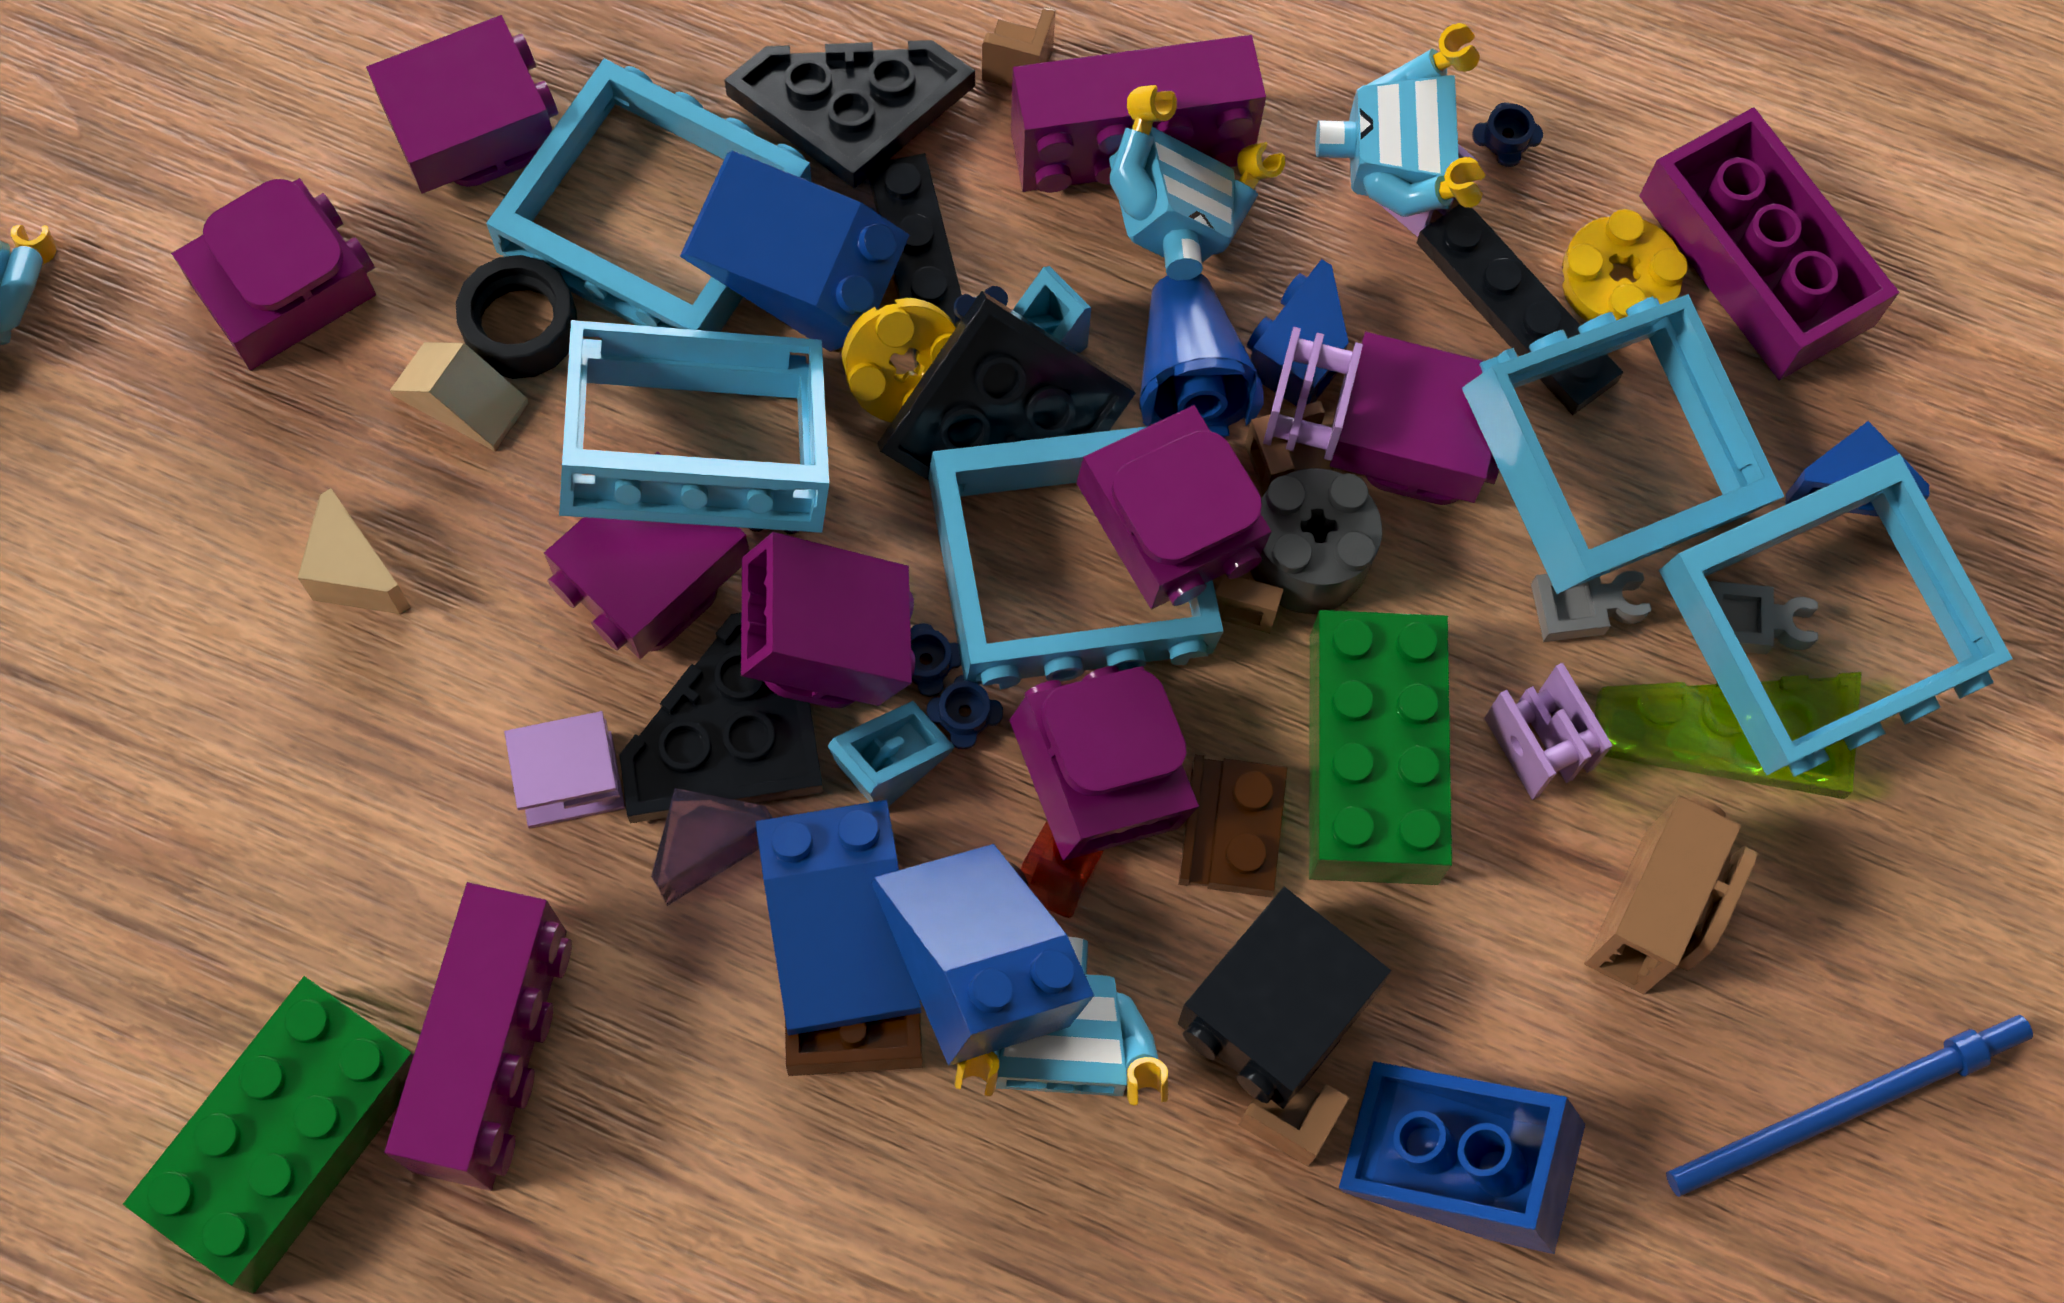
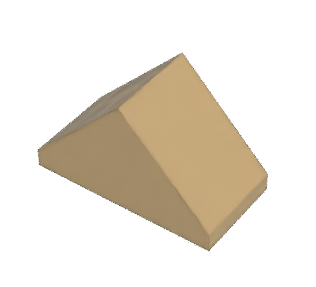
M424 342L390 389L392 396L493 451L497 450L529 404L527 397L465 343Z
M330 488L322 493L318 500L298 574L299 581L312 600L401 614L411 608L400 587L333 490Z

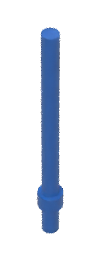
M2016 1015L1978 1033L1973 1029H1968L1946 1039L1943 1049L1667 1171L1668 1183L1676 1196H1683L1954 1073L1967 1076L1989 1066L1992 1056L2032 1039V1028L2025 1017Z

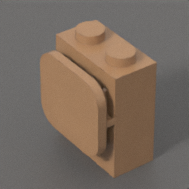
M1679 795L1646 830L1584 964L1644 995L1676 967L1689 971L1708 956L1724 933L1757 858V852L1745 846L1740 848L1732 857L1729 854L1741 825L1725 818V812L1710 801L1695 797L1687 799Z

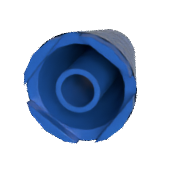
M1199 274L1191 280L1177 281L1167 275L1155 284L1151 293L1139 402L1143 423L1145 426H1150V424H1155L1195 405L1209 430L1225 438L1230 436L1228 426L1245 418L1247 426L1251 423V419L1257 417L1264 405L1262 381L1208 278Z

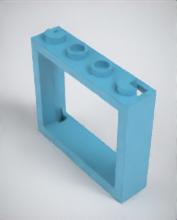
M604 58L487 221L486 225L495 250L504 257L524 255L545 261L561 273L571 292L634 325L720 332L743 296L713 277L710 278L694 304L691 305L532 221L615 104L722 159H725L727 153L733 150L812 182L810 162L806 161L803 155L786 144H778L776 146L756 136L740 120L731 117L723 119L705 110L692 96L684 92H676L674 94L654 84L639 69L632 66L623 68Z
M1689 294L1660 304L1657 298L1649 297L1626 310L1628 316L1617 321L1613 312L1605 313L1579 326L1578 331L1580 334L1567 338L1564 330L1553 332L1530 344L1531 352L1519 357L1514 348L1507 349L1497 357L1481 362L1479 365L1483 373L1462 387L1556 594L1747 516L1785 497ZM1649 338L1722 495L1588 549L1514 388Z
M571 320L559 516L822 533L829 490L822 340ZM583 336L599 337L602 340L583 339ZM790 352L809 354V364L806 363V356L790 355ZM587 383L797 398L800 464L583 449Z
M1146 427L932 452L928 479L964 681H972L977 684H983V686L999 684L1001 690L1017 685L1023 678L1046 676L1048 681L1059 680L1061 682L1081 676L1084 670L1117 666L1119 671L1140 666L1144 667L1146 662L1171 659V663L1174 665H1187L1190 658L1205 657L1213 653L1224 632L1213 580L1205 583L1207 585L1206 589L1189 601L1192 617L995 643L986 642L960 497L1076 483L1084 456Z
M1901 454L1895 455L1680 552L1659 569L1667 588L1766 776L1788 766L1795 777L1830 760L1824 748L1841 740L1845 741L1849 751L1886 734L1880 722L1899 714L1904 725L1941 708L1935 696L1954 688L1959 699L1994 683L1988 671L2013 659ZM1871 502L1959 663L1791 741L1705 577Z

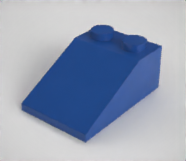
M732 150L727 153L680 257L807 338L822 340V347L831 352L843 347L850 328L863 313L874 307L878 310L909 238V234L860 201Z
M887 800L755 821L788 1036L922 1013L920 998L871 884L874 877L899 870Z
M994 844L877 876L872 880V887L948 1066L1069 1028L1094 997V993L1067 934Z
M1373 1061L1339 1189L1343 1193L1490 1241L1555 1254L1585 1123L1565 1096Z

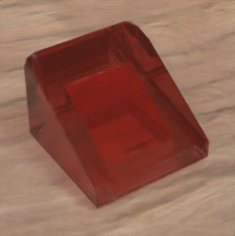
M1046 821L1025 857L1021 871L1027 879L1029 888L1046 909L1065 918H1071L1078 908L1104 850L1063 861L1049 823Z

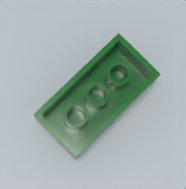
M1319 610L1310 634L1309 880L1439 885L1452 866L1448 616Z
M303 976L122 1205L229 1285L254 1294L399 1106L414 1054L310 979Z

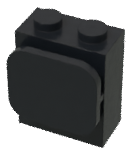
M1284 886L1186 1001L1178 1025L1185 1030L1183 1032L1185 1040L1198 1053L1211 1060L1218 1056L1238 1073L1236 1076L1238 1083L1252 1097L1263 1103H1269L1272 1100L1284 1109L1296 1093L1315 1074L1339 1044L1343 1035L1378 994L1391 970Z

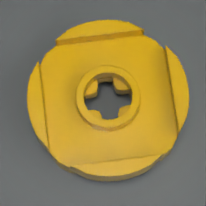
M1622 209L1617 210L1610 217L1593 220L1575 234L1563 258L1562 271L1564 281L1562 287L1565 298L1572 309L1587 322L1608 312H1613L1617 321L1628 316L1626 313L1628 308L1649 297L1657 298L1660 304L1678 298L1688 265L1684 255L1679 252L1676 244L1662 229L1647 220H1643L1635 211ZM1620 263L1630 267L1634 271L1633 276L1637 281L1632 282L1627 278H1622L1617 282L1612 279L1610 275L1614 269L1613 264Z
M916 298L896 299V304L886 305L879 310L875 307L868 310L855 321L844 341L842 362L846 382L860 406L871 415L884 421H893L956 329L950 317L944 311L924 300ZM909 348L916 349L915 358L919 363L913 371H907L905 374H896V367L890 361L894 353L904 355Z

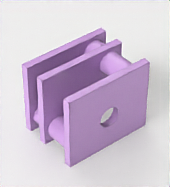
M1293 327L1263 444L1271 445L1272 438L1277 437L1288 440L1286 450L1294 451L1297 442L1326 450L1324 459L1332 461L1343 428L1363 344L1355 342L1353 351H1348L1322 344L1324 334L1316 333L1314 342L1299 338L1301 328ZM1293 361L1307 364L1294 418L1279 414ZM1316 367L1345 374L1332 427L1302 420Z
M1563 663L1555 666L1539 690V693L1532 686L1525 690L1516 704L1508 690L1501 692L1484 718L1532 800L1541 795L1557 771L1561 773L1565 782L1568 783L1576 777L1583 767L1586 773L1594 770L1613 746ZM1529 723L1532 724L1533 728L1535 729L1536 733L1541 739L1543 745L1546 748L1545 751L1542 750L1540 744L1538 743L1537 739L1535 738L1534 734L1529 728Z
M602 711L504 731L518 811L525 809L528 828L625 809L611 731H608L607 721L604 719Z

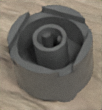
M1310 468L1277 477L1271 482L1261 499L1260 513L1272 533L1260 554L1262 561L1250 571L1252 577L1257 582L1283 588L1279 605L1290 611L1317 614L1319 610L1337 609L1363 584L1377 555L1382 540V522L1379 510L1368 493L1366 483L1354 474H1341L1328 469Z

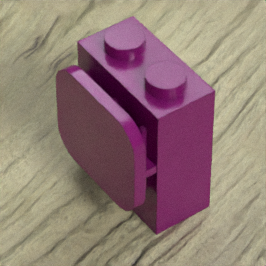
M502 15L366 66L379 101L421 194L451 182L466 187L478 186L527 167L552 132L549 118L558 115L552 94L544 80L534 84L528 70L536 68V64L526 39L522 33L512 37Z
M300 178L293 182L285 179H273L257 186L212 213L204 224L203 235L171 253L192 288L250 371L376 296L367 276V273L375 269L365 249L356 237L345 242L337 231V228L342 226L343 222L332 203L324 193L314 198Z
M1365 331L1361 343L1363 347L1343 428L1332 461L1330 462V467L1365 475L1367 480L1380 490L1433 504L1447 505L1459 499L1475 503L1484 482L1494 485L1499 473L1496 461L1462 390V387L1483 373L1479 365L1483 361Z
M1195 405L1092 452L1082 459L1076 484L1151 610L1168 601H1171L1173 606L1187 603L1206 589L1207 585L1205 583L1224 574L1229 579L1240 577L1254 569L1262 561L1260 554L1265 548L1272 531L1260 513L1262 506L1260 494L1229 443L1219 434L1209 430Z
M583 517L544 552V555L553 574L548 579V583L560 598L572 608H575L581 602L596 617L591 622L594 629L612 648L618 651L625 645L641 660L648 652L658 651L668 646L714 603L718 588L742 567V557L750 550L747 536L739 527Z
M772 532L742 557L741 676L764 681L769 689L779 696L831 708H845L855 701L876 706L881 705L912 683L915 669V655L911 650L910 619L914 609V598L909 587V566Z
M1106 666L1089 673L1082 681L1063 686L1059 680L1040 683L1025 692V698L1009 720L1063 861L1177 830L1199 807L1182 765L1186 757L1185 739L1163 685L1153 674L1145 671L1143 666L1119 671L1117 666Z

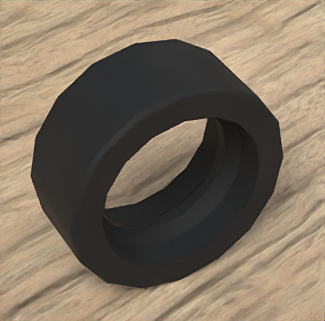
M524 255L498 257L479 266L463 282L456 300L457 325L465 344L504 377L511 379L536 377L555 368L569 354L571 320L577 321V310L571 291L561 273L543 260ZM525 290L543 294L548 298L553 307V319L551 324L539 336L525 343L503 344L492 341L485 334L482 328V316L495 299L509 292Z

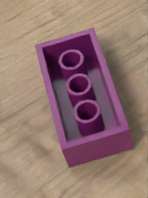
M1252 35L1014 66L1012 76L1011 134L1022 192L1040 190L1052 193L1064 190L1070 185L1091 182L1109 185L1111 173L1109 158L1118 151L1125 128L1132 129L1135 121L1128 113L1127 98L1130 92L1141 86L1156 85L1157 92L1173 91L1177 98V108L1172 118L1167 121L1153 122L1152 127L1229 167L1238 166L1237 159L1240 151L1249 145L1257 144L1266 101V93Z
M1755 107L1657 159L1639 195L1779 381L1874 327L1900 293Z
M470 882L466 883L384 1151L386 1155L412 1173L492 1191L496 1175L505 1176L510 1167L516 1138L508 1133L515 1109H524L529 1101L534 1084L535 1071L532 1068H528L535 1042L543 1043L548 1035L553 1017V1004L547 1002L553 978H562L564 976L572 950V940L565 938L567 931L547 900Z

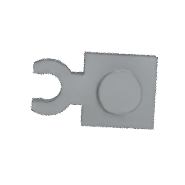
M1626 571L1619 574L1610 584H1601L1600 577L1559 594H1556L1548 574L1536 575L1531 583L1543 642L1605 635L1611 626L1609 617L1624 624H1636L1643 621L1651 611L1650 603L1633 605L1628 603L1622 594V591L1638 589L1644 581L1643 573Z
M1710 581L1709 586L1744 652L1767 654L1774 646V638H1777L1780 643L1793 650L1809 649L1818 640V632L1802 631L1793 622L1794 616L1810 618L1818 609L1817 601L1807 597H1796L1789 600L1785 605L1774 604V587Z

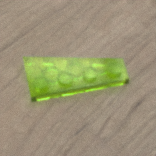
M1862 672L1839 673L1836 677L1809 679L1808 675L1782 676L1778 681H1761V684L1791 741H1794L1859 710ZM1684 682L1602 687L1597 694L1595 717L1613 745L1604 757L1840 799L1847 798L1853 792L1856 748L1849 751L1844 740L1824 748L1830 758L1829 761L1794 777L1789 767L1786 766L1766 776L1718 683L1687 686Z

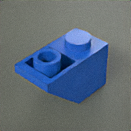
M1323 259L1319 261L1308 277L1299 273L1293 279L1281 299V304L1285 307L1274 321L1265 317L1255 328L1248 340L1246 347L1252 351L1250 359L1262 384L1275 393L1293 327L1301 328L1299 335L1301 339L1314 342L1316 333L1324 334L1322 344L1347 350L1349 341L1332 265ZM1293 361L1283 398L1297 407L1307 364ZM1316 367L1306 404L1316 402L1338 372Z

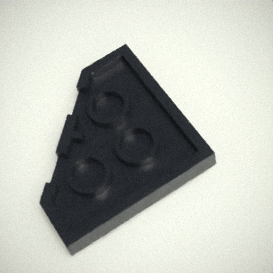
M932 40L908 41V49L873 50V42L825 44V52L790 53V45L764 47L724 81L726 95L855 189L975 87V70Z
M981 291L877 445L881 453L929 481L928 475L933 451L1110 431L1136 392L1120 378Z
M742 612L731 614L715 633V641L695 665L691 664L661 701V709L639 736L635 734L619 754L626 811L630 824L824 792L810 703L779 696L770 690L764 681L741 676Z

